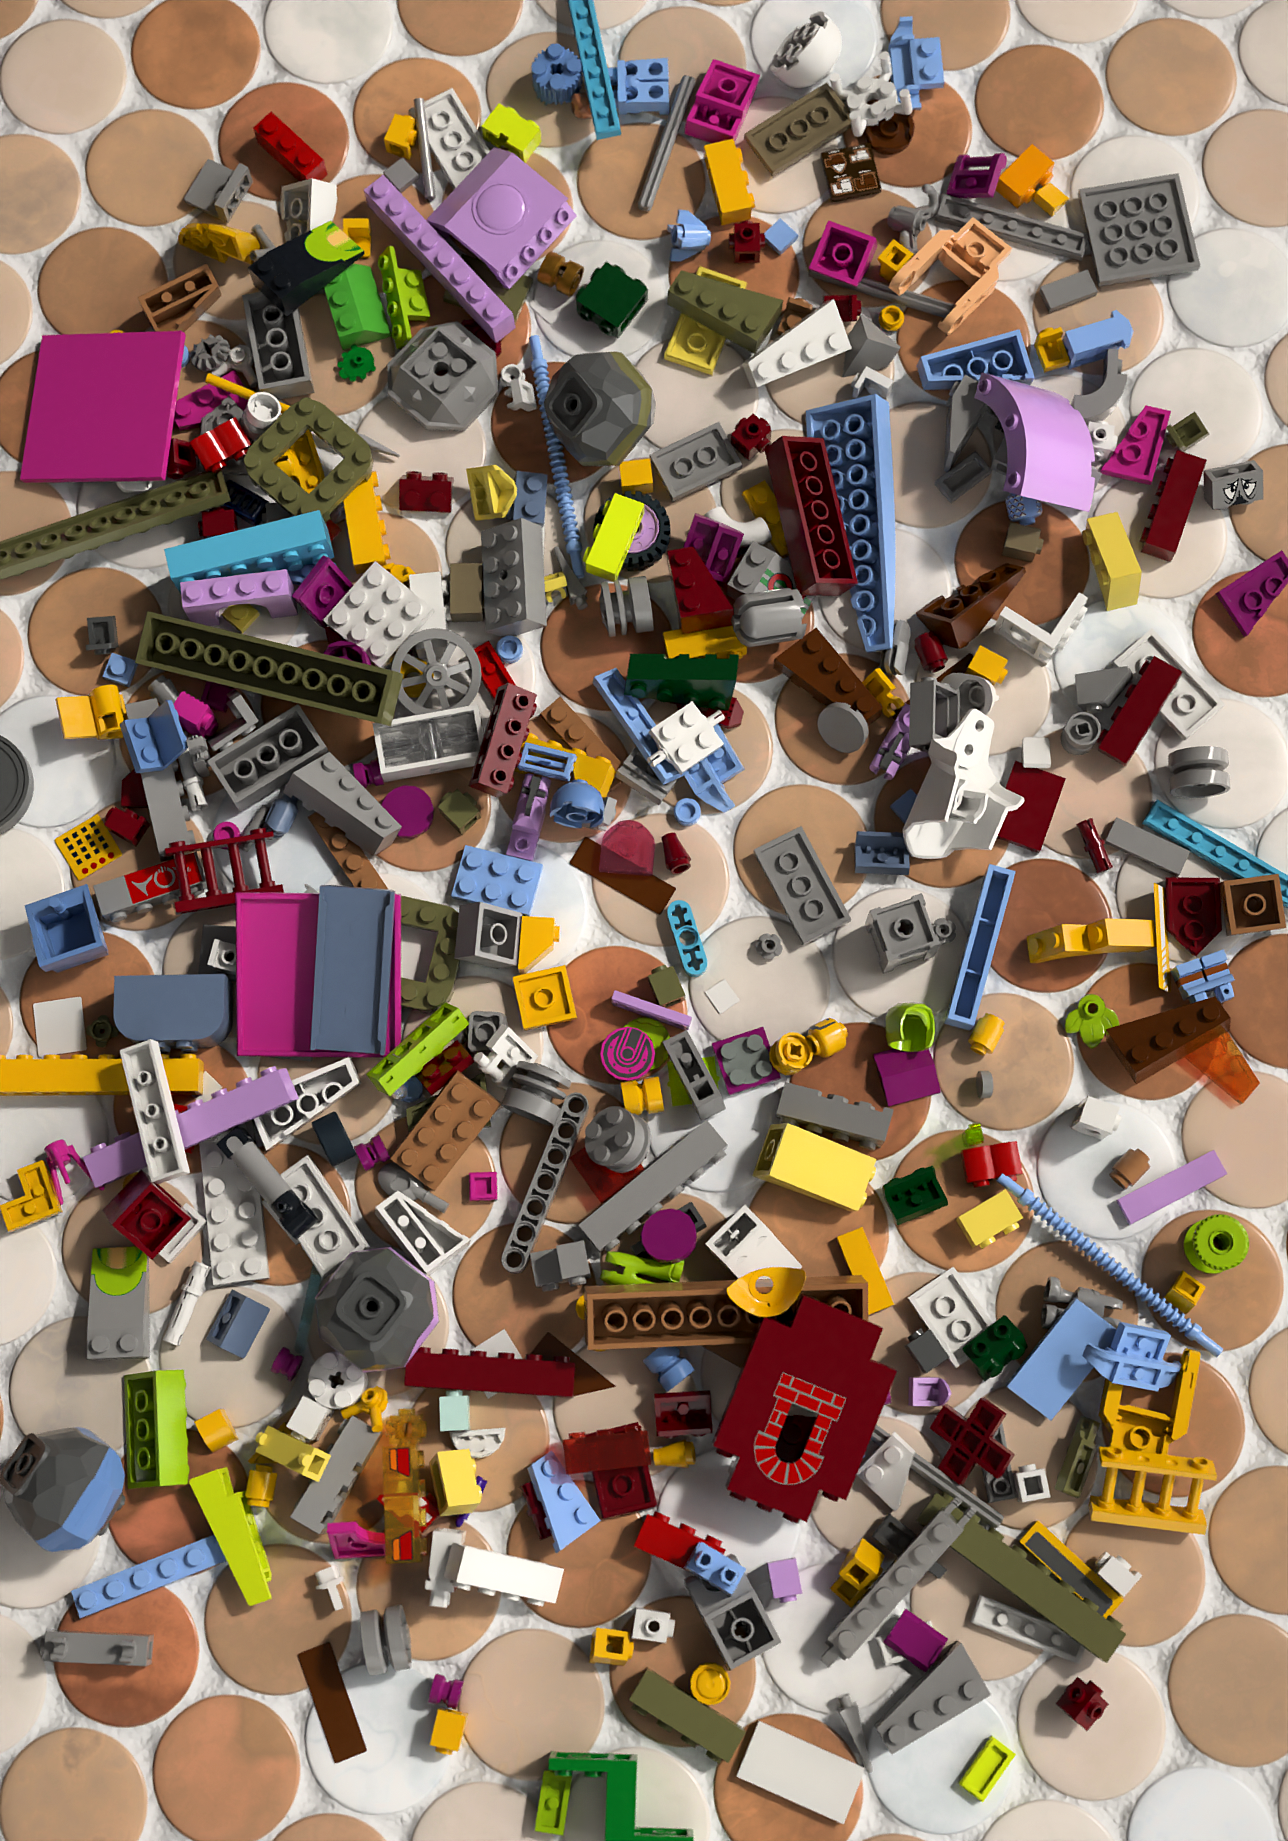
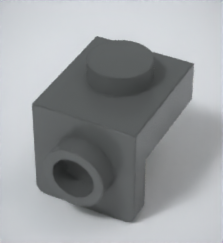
M115 616L87 618L89 644L85 645L86 650H94L95 655L110 654L111 648L119 647Z

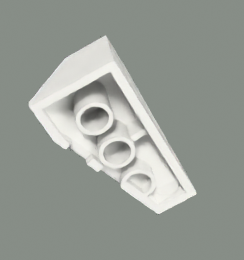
M312 178L282 186L281 217L287 223L288 231L284 233L286 242L333 220L337 203V185Z

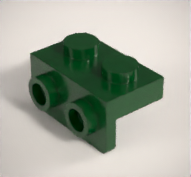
M933 1166L919 1168L912 1174L902 1178H894L882 1186L884 1200L897 1226L948 1205V1200L936 1178V1171Z
M1003 1315L964 1346L963 1352L973 1362L978 1375L986 1382L990 1377L993 1378L999 1375L1003 1367L1010 1361L1019 1359L1028 1346L1022 1332L1006 1315Z

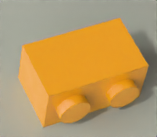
M1031 144L999 176L995 191L1018 209L1024 202L1028 204L1034 198L1036 190L1041 185L1044 187L1051 181L1055 163Z

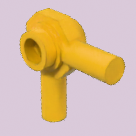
M378 1386L366 1389L359 1402L348 1408L341 1409L342 1417L349 1419L351 1416L364 1412L370 1415L372 1431H382L381 1413L388 1404L387 1392Z

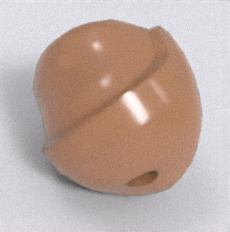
M587 92L573 94L571 99L573 114L580 119L591 118Z

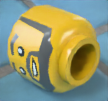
M827 1018L809 1027L806 1039L812 1046L813 1055L826 1058L845 1048L848 1032L841 1022L838 1023L832 1018Z

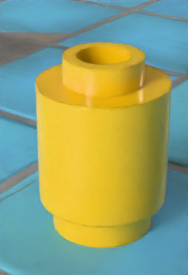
M985 1013L983 1018H979L968 1039V1042L971 1044L970 1049L982 1056H985L986 1053L992 1054L1004 1032V1021L992 1014Z
M256 1465L255 1470H249L245 1497H248L247 1505L269 1507L270 1501H273L278 1474L272 1472L273 1467Z

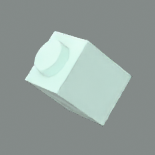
M462 1390L446 1391V1397H439L440 1431L470 1430L469 1396H463Z

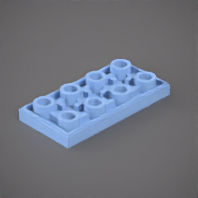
M1075 1297L1006 1383L1007 1388L1049 1420H1052L1094 1368L1082 1356L1086 1344L1090 1343L1104 1350L1105 1347L1111 1346L1117 1329Z

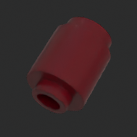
M932 631L914 639L916 644L914 648L923 670H930V673H935L944 669V664L948 661L939 637L935 636Z

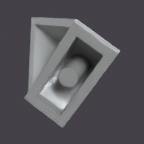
M864 315L859 317L848 334L852 349L846 351L842 378L856 375L857 373L861 374L866 366L873 370L887 368L901 348Z

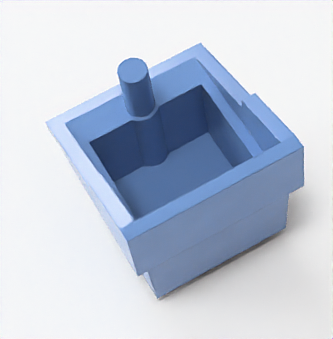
M87 884L25 905L38 964L45 972L53 970L58 973L109 955Z

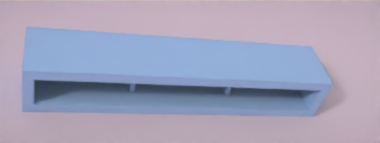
M989 864L985 871L944 1024L971 1031L974 1027L1016 871Z

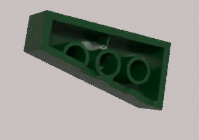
M630 654L624 695L685 705L693 701L699 707L729 711L737 679L739 654H730L729 659H717L716 654H706L705 658H690L689 654H679V656L674 658H667L665 654Z

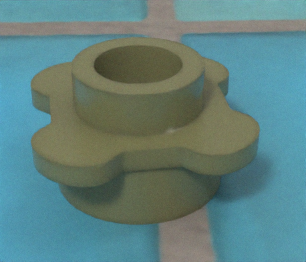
M101 1015L98 1017V1020H95L86 1028V1034L96 1040L98 1047L103 1048L112 1037L118 1036L119 1030L116 1026H112L108 1016ZM101 1029L105 1030L103 1034L100 1033Z

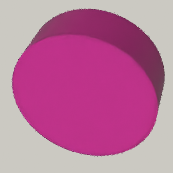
M222 822L213 831L214 840L241 836L238 827L231 822Z

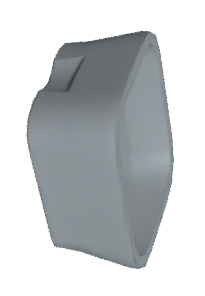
M472 1012L467 1020L469 1022L466 1034L467 1052L472 1057L478 1052L488 1056L491 1050L486 1044L501 1024L508 1026L507 1017L500 1012Z

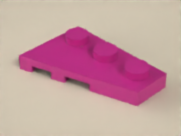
M1145 405L1129 428L1124 439L1118 444L1108 462L1102 467L1101 473L1151 485L1171 411Z

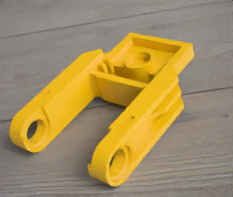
M1185 1348L1180 1360L1182 1366L1177 1375L1170 1417L1151 1410L1130 1405H1120L1123 1385L1112 1383L1105 1378L1098 1416L1111 1433L1108 1447L1117 1446L1124 1450L1167 1455L1169 1444L1187 1434L1200 1364L1199 1351Z

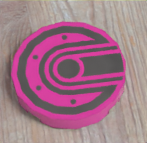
M623 1027L614 1030L606 1037L602 1043L600 1056L602 1065L610 1076L616 1080L627 1082L638 1080L648 1074L654 1063L655 1051L653 1043L646 1033L638 1028Z

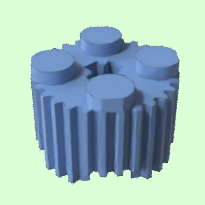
M551 44L546 48V51L542 50L541 54L538 53L537 58H534L531 71L534 91L537 93V98H540L541 102L545 101V105L552 104L553 102H555V105L558 103L562 105L563 102L571 103L572 95L580 93L583 83L582 65L578 56L574 55L573 51L570 52L569 49L565 50L560 44Z

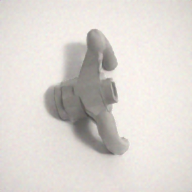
M929 184L922 186V191L929 198L928 205L917 208L898 205L897 207H892L888 215V226L892 230L901 232L900 244L914 255L918 252V234L925 229L927 219L936 216L939 207L937 192Z

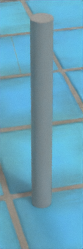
M416 98L414 99L425 198L426 200H433L436 197L424 99Z

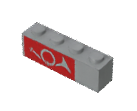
M197 852L185 855L191 894L197 896L205 892L204 889H207L202 859ZM174 859L93 886L101 914L107 921L111 920V922L125 920L128 914L134 912L138 914L149 912L153 909L152 906L161 903L163 905L173 904L179 901L178 897L181 896Z

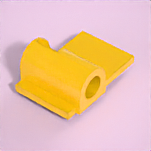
M116 685L99 686L94 688L88 696L57 697L55 699L64 739L97 737V740L123 738L119 724L124 720H128L123 695L119 694Z

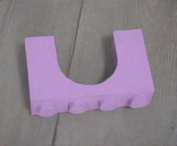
M287 569L180 582L182 607L190 622L207 626L220 625L219 610L237 604L264 606L268 609L272 618L298 615L297 602L292 597L295 588Z

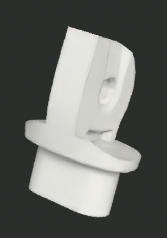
M337 1565L316 1572L315 1575L319 1584L316 1586V1590L328 1589L335 1611L344 1608L336 1585L342 1582L345 1577H340Z

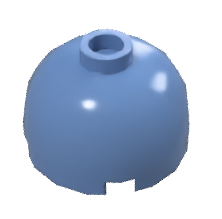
M576 779L557 789L552 797L549 815L550 817L554 815V822L566 827L582 828V823H590V828L596 827L604 820V801L596 788L589 785L585 780Z

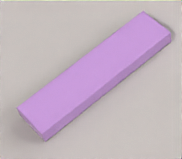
M1212 1150L1116 1201L1127 1222L1131 1225L1227 1175V1172L1216 1152Z

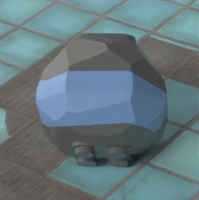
M81 1427L28 1434L21 1441L0 1474V1483L4 1486V1499L16 1522L40 1547L50 1552L80 1549L90 1543L97 1535L102 1536L109 1527V1521L116 1511L123 1507L126 1499L123 1495L125 1473L120 1457L95 1433Z

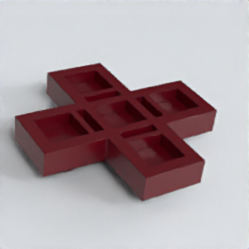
M984 1397L979 1399L968 1419L948 1404L943 1405L930 1426L932 1431L951 1444L938 1469L959 1485L965 1483L976 1464L995 1478H1001L1015 1454L995 1440L993 1436L1007 1414Z

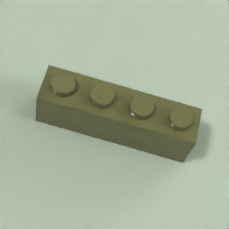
M648 1667L629 1698V1701L633 1702L632 1709L645 1717L648 1713L658 1718L656 1724L668 1732H671L674 1728L683 1734L680 1738L694 1748L697 1744L707 1749L705 1755L719 1764L722 1760L729 1763L746 1733L744 1728L708 1705L699 1702L695 1697Z

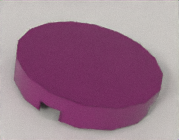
M403 785L394 788L385 796L381 804L402 826L397 834L399 838L412 839L418 837V835L429 829L434 820V807L431 798L424 790L416 786Z
M671 1208L659 1210L644 1223L641 1233L642 1244L648 1255L655 1261L660 1263H678L687 1258L695 1249L697 1242L695 1224L690 1216L681 1210Z

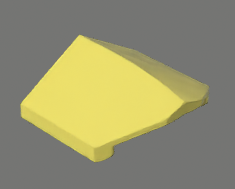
M497 465L466 469L475 521L506 517L517 496V487L514 480Z

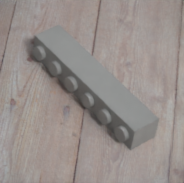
M157 698L125 704L128 720L148 718L159 707ZM177 760L173 761L165 770L140 773L161 862L174 859V855L164 857V849L169 848V843L185 841L186 845L196 844L193 830L187 831L186 821H190L187 805L182 806L180 796H184L181 780L176 781L174 775L175 771H179Z
M706 1119L578 1225L599 1253L604 1249L606 1252L611 1251L620 1243L618 1238L625 1232L630 1235L642 1225L639 1220L647 1214L651 1216L663 1208L660 1204L667 1197H670L671 1200L677 1197L684 1190L682 1187L684 1183L689 1179L692 1182L696 1181L705 1173L703 1168L707 1164L712 1162L715 1165L727 1155L724 1152L727 1149V1143Z

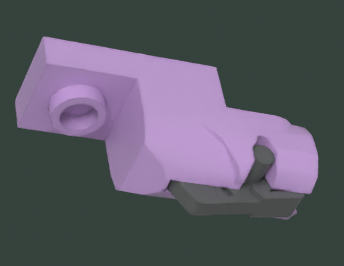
M904 704L869 766L870 770L877 774L880 768L885 770L884 779L893 780L911 749V746H909L910 705Z
M530 773L525 774L506 855L533 862L546 814L545 807L551 785L549 778L543 776L542 778L535 777L534 774Z

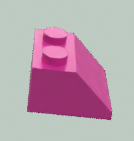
M828 220L809 270L857 287L869 269L878 247L877 240L873 236Z

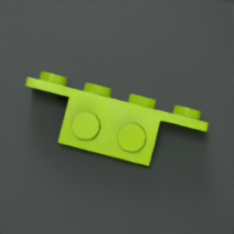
M387 246L378 258V267L381 270L382 288L386 294L388 304L387 313L392 324V338L395 340L396 349H402L412 339L409 320L427 321L430 313L421 270L398 268L394 246Z

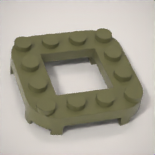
M306 397L291 405L250 446L244 457V463L252 483L256 487L261 488L292 517L320 510L326 523L331 519L329 514L363 480H369L372 475L373 456L368 443L324 404ZM307 430L309 432L313 431L344 458L309 494L274 464Z
M401 896V925L438 933L426 983L401 977V1007L419 1010L421 1013H432V1011L438 1010L443 1004L450 1002L454 993L453 988L460 963L459 959L454 958L459 913L455 909L438 903Z

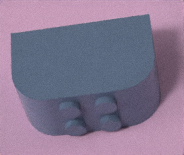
M225 974L114 976L113 1015L115 1025L135 1045L150 1039L157 1041L161 1054L170 1053V1049H181L182 1053H197L198 1049L215 1047L228 1037L232 1029L233 983Z

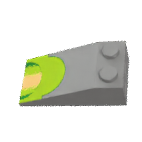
M136 1246L94 1248L92 1251L87 1324V1359L95 1361L150 1358L149 1257Z

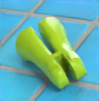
M607 1251L605 1261L617 1267H625L623 1275L618 1274V1271L602 1269L600 1280L609 1285L654 1283L637 1277L636 1274L639 1273L675 1283L680 1281L685 1260L678 1263H660L650 1258Z

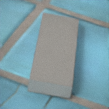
M1117 817L1105 840V844L1177 877L1180 875L1190 853L1189 850Z

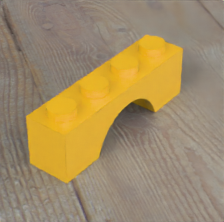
M529 733L525 741L527 743L576 754L577 760L573 764L575 780H585L589 785L596 788L602 797L607 796L616 774L610 760L602 756L592 758L586 756L587 754L580 749L572 748L568 750L562 748V745L556 741L548 740L544 742L538 740L536 735ZM525 742L522 743L520 753H522ZM531 751L528 753V755L567 763V760ZM526 761V762H525V763H527V764H531V765H535V766H539V767H543V768L546 767L545 765H541V764H537V763H533V762H529V761ZM516 767V768L514 769L515 772H518V773H521V774H524V775L527 774V773H530V772H526V771L519 770L518 767Z

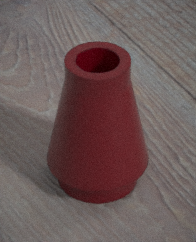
M676 833L664 835L661 840L666 869L670 870L671 874H680L687 871L691 867V857L679 841Z

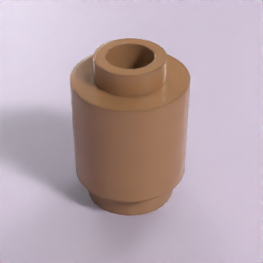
M1138 1148L1135 1151L1129 1149L1112 1167L1113 1171L1109 1176L1121 1188L1126 1190L1129 1186L1133 1187L1150 1168L1147 1162L1150 1159Z

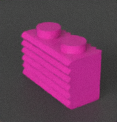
M185 691L181 692L173 704L178 712L181 728L193 736H203L206 740L208 737H212L216 733L219 724L209 705L204 704L203 701L200 702L194 696L191 697Z

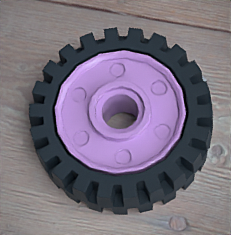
M625 491V495L622 496L644 504V516L621 570L627 568L628 571H634V568H638V571H641L647 565L648 567L653 566L654 562H658L662 558V554H665L670 541V520L665 508L660 506V502L657 499L652 500L651 495L646 494L643 496L642 492L636 491L635 494H631V491ZM603 504L600 506L599 512L596 513L593 533L598 523L602 524L605 516L602 513L605 505Z

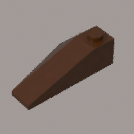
M1006 563L980 576L979 582L969 586L963 584L957 587V593L946 599L943 595L935 598L916 612L917 618L930 632H934L935 636L939 637L941 644L960 650L980 634L1026 573L1025 567Z

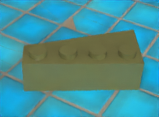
M681 270L668 290L667 305L756 354L780 317L783 300Z

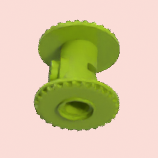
M1223 1214L1212 1215L1196 1222L1189 1228L1184 1238V1252L1190 1264L1197 1270L1209 1274L1220 1273L1238 1266L1245 1259L1249 1249V1238L1243 1225L1235 1218ZM1213 1239L1218 1242L1219 1249L1214 1247Z

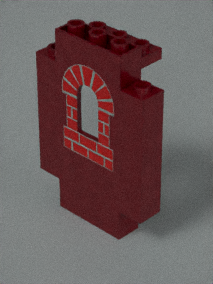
M803 1294L799 1298L789 1326L769 1317H761L712 1440V1445L717 1448L716 1453L730 1459L733 1455L737 1456L736 1460H732L728 1469L729 1477L725 1485L726 1489L731 1491L729 1494L731 1497L743 1502L746 1501V1498L757 1502L756 1507L772 1513L773 1509L783 1512V1518L794 1523H799V1520L808 1521L819 1490L823 1491V1497L838 1502L839 1498L847 1500L897 1373L894 1368L871 1359L883 1330L881 1326ZM792 1404H795L818 1415L801 1457L795 1462L786 1463L777 1457L775 1446Z

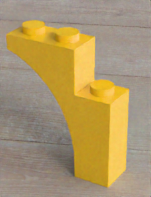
M1102 919L1088 925L1061 924L1027 936L1030 963L1099 953L1142 952L1157 947L1154 920Z

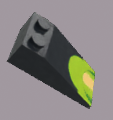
M330 220L268 251L250 265L248 270L254 286L286 316H289L365 253L363 249Z

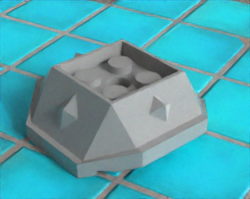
M458 321L421 328L387 364L389 398L427 430L465 431L499 395L496 353ZM441 370H445L448 372L444 376L436 375V373Z

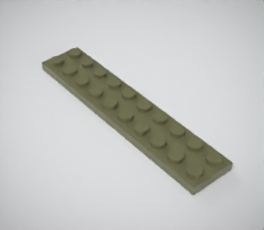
M222 470L217 473L212 471L202 472L0 541V580L10 576H19L25 571L36 567H45L51 562L60 559L71 558L75 554L86 550H95L101 545L112 541H121L127 536L147 532L150 528L162 524H171L177 519L197 515L200 511L212 507H220L226 502L231 501Z

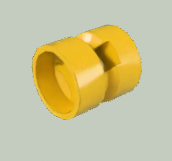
M658 1076L645 1078L641 1084H638L636 1080L621 1082L624 1108L639 1116L642 1115L644 1110L649 1114L664 1112Z

